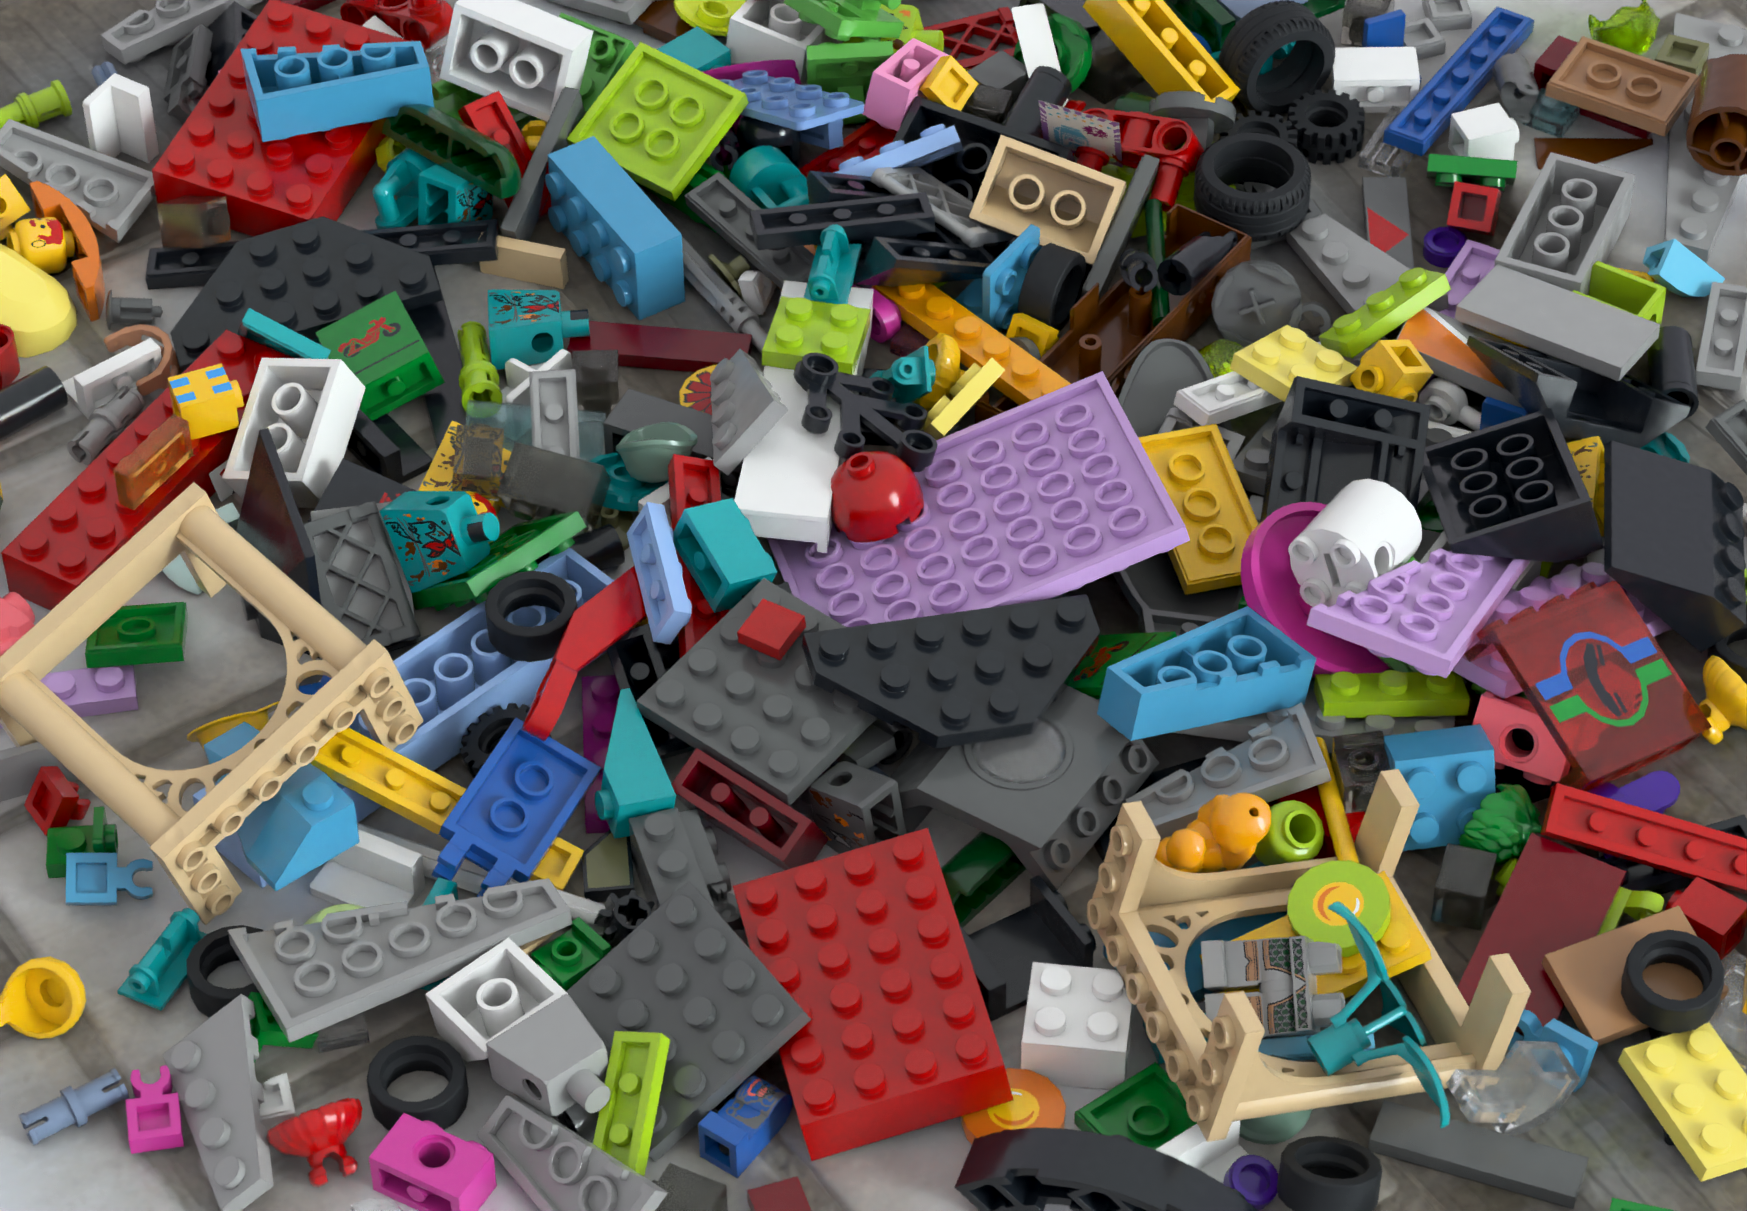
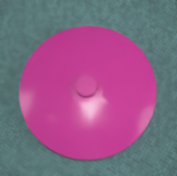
M1298 502L1277 509L1255 527L1243 549L1241 583L1247 606L1316 657L1312 674L1314 678L1316 674H1334L1340 671L1382 673L1388 670L1389 667L1367 648L1306 625L1312 606L1307 604L1300 595L1301 586L1298 584L1291 569L1288 548L1290 543L1327 505L1315 502Z

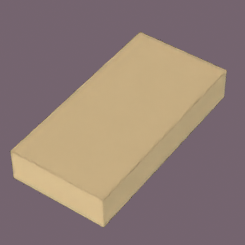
M498 235V260L479 262L482 273L564 289L569 280L566 249Z

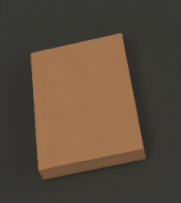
M1582 36L1548 81L1545 96L1665 137L1694 97L1699 75Z
M1680 906L1670 908L1544 956L1541 964L1579 1031L1599 1042L1598 1046L1649 1027L1641 1023L1627 1009L1621 995L1625 963L1635 943L1650 933L1675 930L1697 936ZM1663 962L1650 965L1644 969L1642 974L1644 982L1655 993L1667 999H1691L1697 997L1703 991L1701 980L1691 970L1678 964ZM1725 983L1720 1000L1725 999L1729 991Z

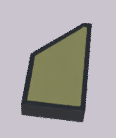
M608 830L584 851L582 869L584 897L595 902H606L611 893L617 895L620 899L625 895H629L631 890H634L630 836L614 839L611 830Z

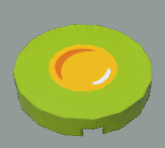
M1328 861L1311 867L1296 880L1288 895L1287 908L1289 923L1295 935L1306 936L1314 942L1338 944L1341 946L1342 957H1349L1360 953L1347 921L1337 913L1327 909L1329 905L1339 901L1366 927L1375 942L1383 937L1391 918L1390 895L1383 879L1368 866L1353 861Z

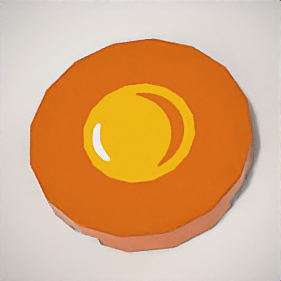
M1005 1068L1013 1101L961 1116V1125L966 1139L973 1144L976 1138L1003 1130L1026 1128L1064 1129L1066 1105L1060 1090L1047 1077L1028 1069Z

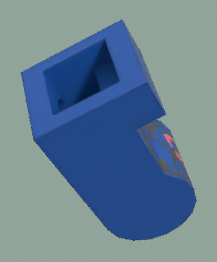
M751 1076L742 1084L733 1100L730 1099L718 1113L710 1111L698 1123L700 1157L738 1179L785 1124L792 1109V1096L758 1076ZM720 1144L729 1148L730 1156L720 1151Z

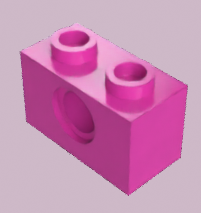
M406 1113L402 1114L369 1156L373 1190L418 1211H478L497 1187L493 1153L489 1152L478 1142L460 1139L445 1132L434 1122L428 1120L421 1121Z

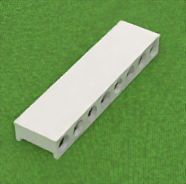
M784 280L781 296L803 298L807 283ZM852 287L847 304L854 307L871 309L870 326L853 374L862 376L872 329L874 289ZM765 366L763 371L765 374L764 378L773 386L771 390L779 395L781 398L780 402L787 407L788 411L743 459L734 501L741 513L749 520L756 537L817 543V552L827 553L833 523L831 513L833 493L831 490V478L835 470L845 462V458L840 457L834 451L838 433L841 431L840 405L827 395L826 407L832 412L828 431L822 434L809 432L801 424L805 407L808 405L807 391L796 382L793 375L794 370ZM851 391L853 394H859L857 391Z

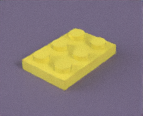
M1705 1023L1696 1030L1673 1033L1623 1049L1618 1063L1700 1182L1747 1167V1075L1710 1023Z

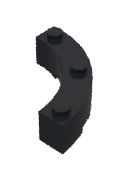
M1026 1128L1003 1130L976 1138L955 1184V1188L980 1211H1044L1046 1204L1067 1205L1072 1211H1258L1246 1201L1244 1195L1239 1191L1225 1186L1201 1170L1172 1156L1134 1143L1131 1139L1122 1135L1107 1136L1072 1129Z

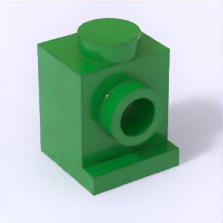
M578 917L572 921L570 930L531 953V959L562 989L568 991L611 951V945Z

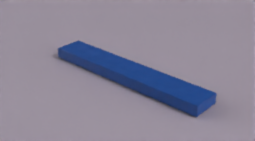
M1496 7L1384 130L1383 143L1422 157L1450 126L1451 114L1463 111L1493 77L1492 72L1495 62L1503 55L1515 53L1531 35L1534 20L1501 7Z

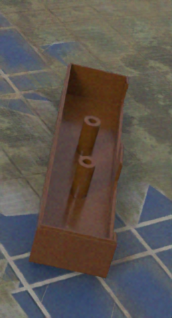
M1177 203L1167 212L1166 234L1164 235L1166 258L1191 238L1198 236L1204 231H1208L1212 237L1224 236L1227 232L1234 231L1238 236L1236 246L1187 294L1176 296L1169 293L1170 313L1156 327L1153 326L1152 289L1144 292L1143 288L1140 287L1138 291L1129 286L1122 277L1099 299V283H1096L1070 309V329L1039 361L1071 384L1103 371L1118 399L1133 363L1149 343L1165 338L1185 342L1212 314L1211 303L1219 280L1227 270L1241 262L1250 261L1251 237ZM986 392L975 403V424L1020 405L1004 394L992 406L989 404V392Z

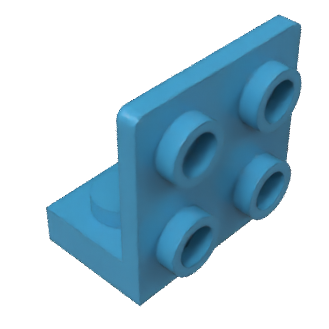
M1031 224L984 270L983 278L975 279L955 301L997 331L1001 332L1003 329L1009 328L1013 314L1018 313L1019 296L1028 268L1035 255L1042 248L1040 246V228Z

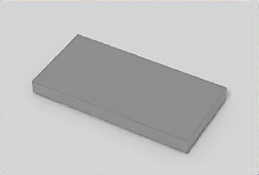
M1499 264L1456 306L1455 319L1457 321L1616 381H1620L1658 339L1661 324Z

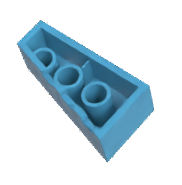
M421 41L364 43L360 51H349L340 47V44L323 45L322 52L297 53L296 46L278 47V54L257 55L256 48L241 49L247 91L262 142L284 140L292 136L317 131H329L333 128L358 123H370L378 119L397 116L399 109L406 105L424 104L434 107L430 68Z
M1246 606L1108 666L1097 715L1127 739L1133 741L1291 708L1301 702L1305 705L1316 657L1249 606Z

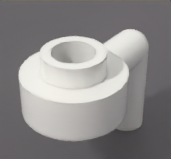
M1438 377L1432 379L1420 393L1419 403L1431 406L1429 420L1444 425H1452L1459 421L1474 431L1480 430L1481 412L1468 406L1467 396L1459 385Z

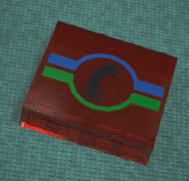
M1615 580L1599 587L1596 586L1594 581L1589 582L1574 591L1569 596V599L1564 594L1550 599L1537 612L1533 606H1530L1510 618L1508 624H1505L1502 619H1498L1485 626L1476 634L1480 641L1465 653L1466 658L1471 662L1495 651L1499 652L1573 768L1571 772L1557 782L1562 785L1588 791L1602 783L1615 781L1683 750L1712 727L1622 587Z

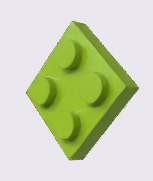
M781 296L762 349V365L795 370L796 364L802 361L806 354L822 353L837 362L838 372L853 375L870 326L871 309L854 307L849 304L812 301L802 297L791 298Z

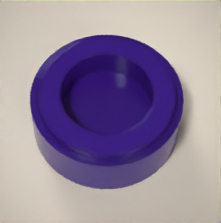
M1451 227L1432 229L1424 237L1423 256L1427 262L1434 266L1449 268L1466 243L1467 237L1461 231Z
M1245 1155L1235 1160L1224 1176L1223 1184L1242 1193L1246 1201L1259 1211L1267 1207L1278 1193V1172L1267 1159L1258 1155Z

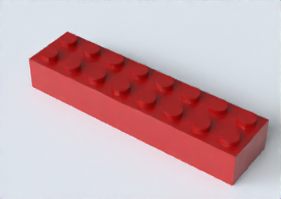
M225 330L182 374L222 363L229 381L237 380L242 393L244 406L237 408L240 425L261 358L293 357ZM168 387L1 551L9 592H15L24 599L51 611L193 482L202 488L210 498L216 490L209 473L229 459L238 428L186 442L173 413Z

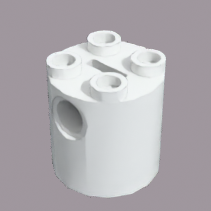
M1369 478L1352 481L1328 503L1289 545L1288 552L1291 569L1298 584L1301 586L1300 595L1302 599L1312 607L1321 603L1330 607L1336 604L1338 595L1350 590L1358 594L1367 590L1370 580L1405 565L1417 552L1422 540L1421 522L1414 506L1401 492L1387 483Z

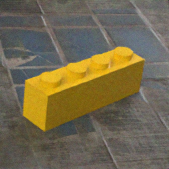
M1086 0L1082 7L1158 95L1173 91H1195L1205 94V101L1215 103V98L1218 96L1231 102L1240 91L1238 86L1163 0Z

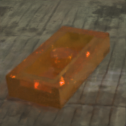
M173 414L159 428L154 429L148 438L132 453L122 458L113 469L120 504L135 510L193 456L187 420Z

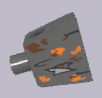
M842 761L837 763L822 776H819L799 796L801 800L811 805L814 823L829 839L826 845L838 854L906 834L898 782L851 762Z

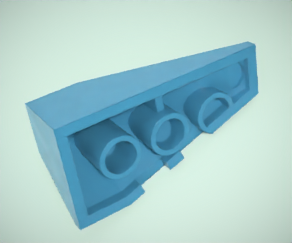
M243 722L204 744V751L209 764L235 753L250 742L260 731ZM310 763L294 772L282 784L278 793L270 800L262 802L244 819L242 826L237 830L247 862L275 891L280 890L360 842L354 801L325 772ZM229 773L224 774L223 776H221V777L216 781V783L218 784V783H219L223 778H225Z

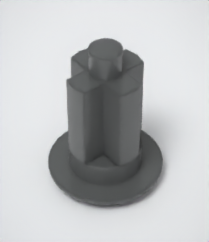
M112 290L108 292L106 324L109 330H111V323L151 325L152 317L161 318L163 314L161 306H152V299L112 297Z

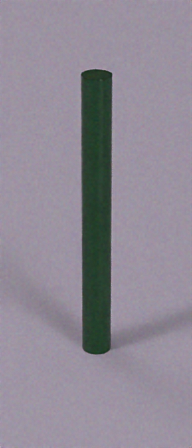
M1149 199L1144 204L1148 254L1154 259L1158 269L1159 264L1166 259L1162 203L1158 199ZM1159 280L1152 289L1151 305L1154 327L1170 313L1169 293L1160 285Z

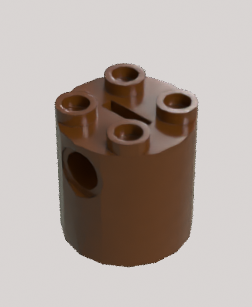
M1728 54L1707 60L1702 67L1696 84L1686 131L1687 148L1697 163L1706 170L1720 175L1741 176L1747 174V54Z

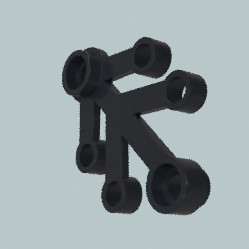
M822 353L806 354L802 361L796 364L793 373L794 378L807 391L808 405L805 407L801 424L806 430L816 434L828 431L832 412L826 407L827 395L840 405L841 431L838 433L834 446V451L840 457L849 459L852 455L863 451L865 438L860 432L861 421L897 450V456L905 461L913 472H921L932 464L938 444L934 437L922 431L928 415L926 409L916 403L902 404L892 402L895 387L889 380L881 377L867 378L838 372L837 362ZM851 391L863 392L864 396L853 394ZM884 417L897 419L898 426L905 430V432L900 431Z

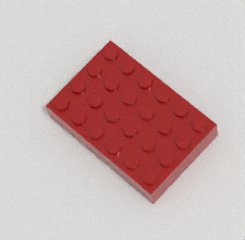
M269 0L153 167L152 175L157 206L253 237L322 216L337 221L377 160L375 149L382 139L387 137L382 134L386 118L370 123L337 127L329 131H317L292 136L284 140L262 142L247 91L241 49L256 48L257 55L278 54V47L296 46L297 53L322 52L323 45L340 44V47L349 51H360L364 43L408 42L409 40L279 0Z
M928 828L732 886L750 950L811 1018L805 1026L779 1048L811 1161L1013 1101L1005 1065Z

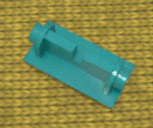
M832 224L821 232V245H817L803 298L832 304H847L862 246L861 244H849L843 227Z
M922 346L911 354L895 360L888 370L873 373L870 378L881 377L889 380L895 387L892 398H896L897 403H912L932 392V386L936 377L935 364L932 359H929L928 346Z
M184 908L182 911H176L172 914L170 923L141 961L131 967L129 976L117 990L118 994L160 1011L163 1010L187 978V958L193 946L207 934L199 931L198 922L200 917L194 910Z

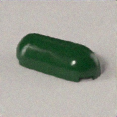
M424 104L403 106L399 109L397 116L386 118L382 134L490 194L504 199L520 191L521 172L513 154L504 145L437 108Z
M980 831L941 867L960 926L962 928L966 926L1026 870L1007 844L983 831Z

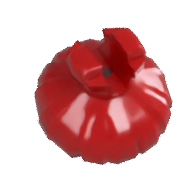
M346 1098L300 1113L298 1116H294L271 1128L267 1133V1139L275 1150L283 1154L307 1158L308 1164L311 1167L307 1175L313 1187H320L328 1183L323 1160L329 1157L337 1161L339 1171L342 1172L343 1177L353 1175L358 1169V1164L355 1157L348 1155L344 1143L358 1127L362 1118L360 1100Z

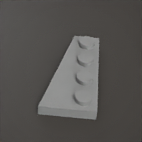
M155 0L156 7L152 10H138L101 34L103 48L124 65L138 62L155 50L179 43L183 37H186L199 24L207 28L234 1L249 10L254 4L263 0Z
M1301 702L1287 710L1289 717L1272 727H1269L1266 722L1248 731L1250 739L1229 751H1226L1222 746L1205 755L1206 760L1200 767L1191 772L1180 769L1127 798L1126 802L1141 801L1161 839L1171 836L1179 829H1185L1189 823L1197 819L1199 808L1212 800L1216 795L1226 794L1232 796L1236 793L1247 792L1264 799L1267 803L1331 781L1332 779Z
M242 994L162 1054L166 1066L169 1068L175 1090L179 1094L182 1109L217 1203L222 1211H242L273 1187L269 1141L267 1139L268 1131L267 1127L260 1122L259 1112L260 1104L264 1103L263 1085L256 1081L254 1060L260 1058L258 1039L251 1035L250 1020L255 1018L254 1002Z
M506 1094L477 1134L480 1140L541 1211H655L668 1194L667 1191L516 1096Z

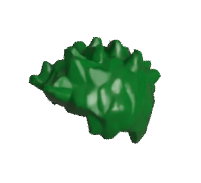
M1519 784L1496 785L1501 792L1487 794L1480 801L1481 808L1472 813L1473 819L1465 824L1463 830L1465 834L1460 835L1458 840L1462 850L1477 863L1500 866L1513 856L1519 859L1530 834H1541L1542 825L1539 824L1538 819L1540 811L1532 804L1526 789Z

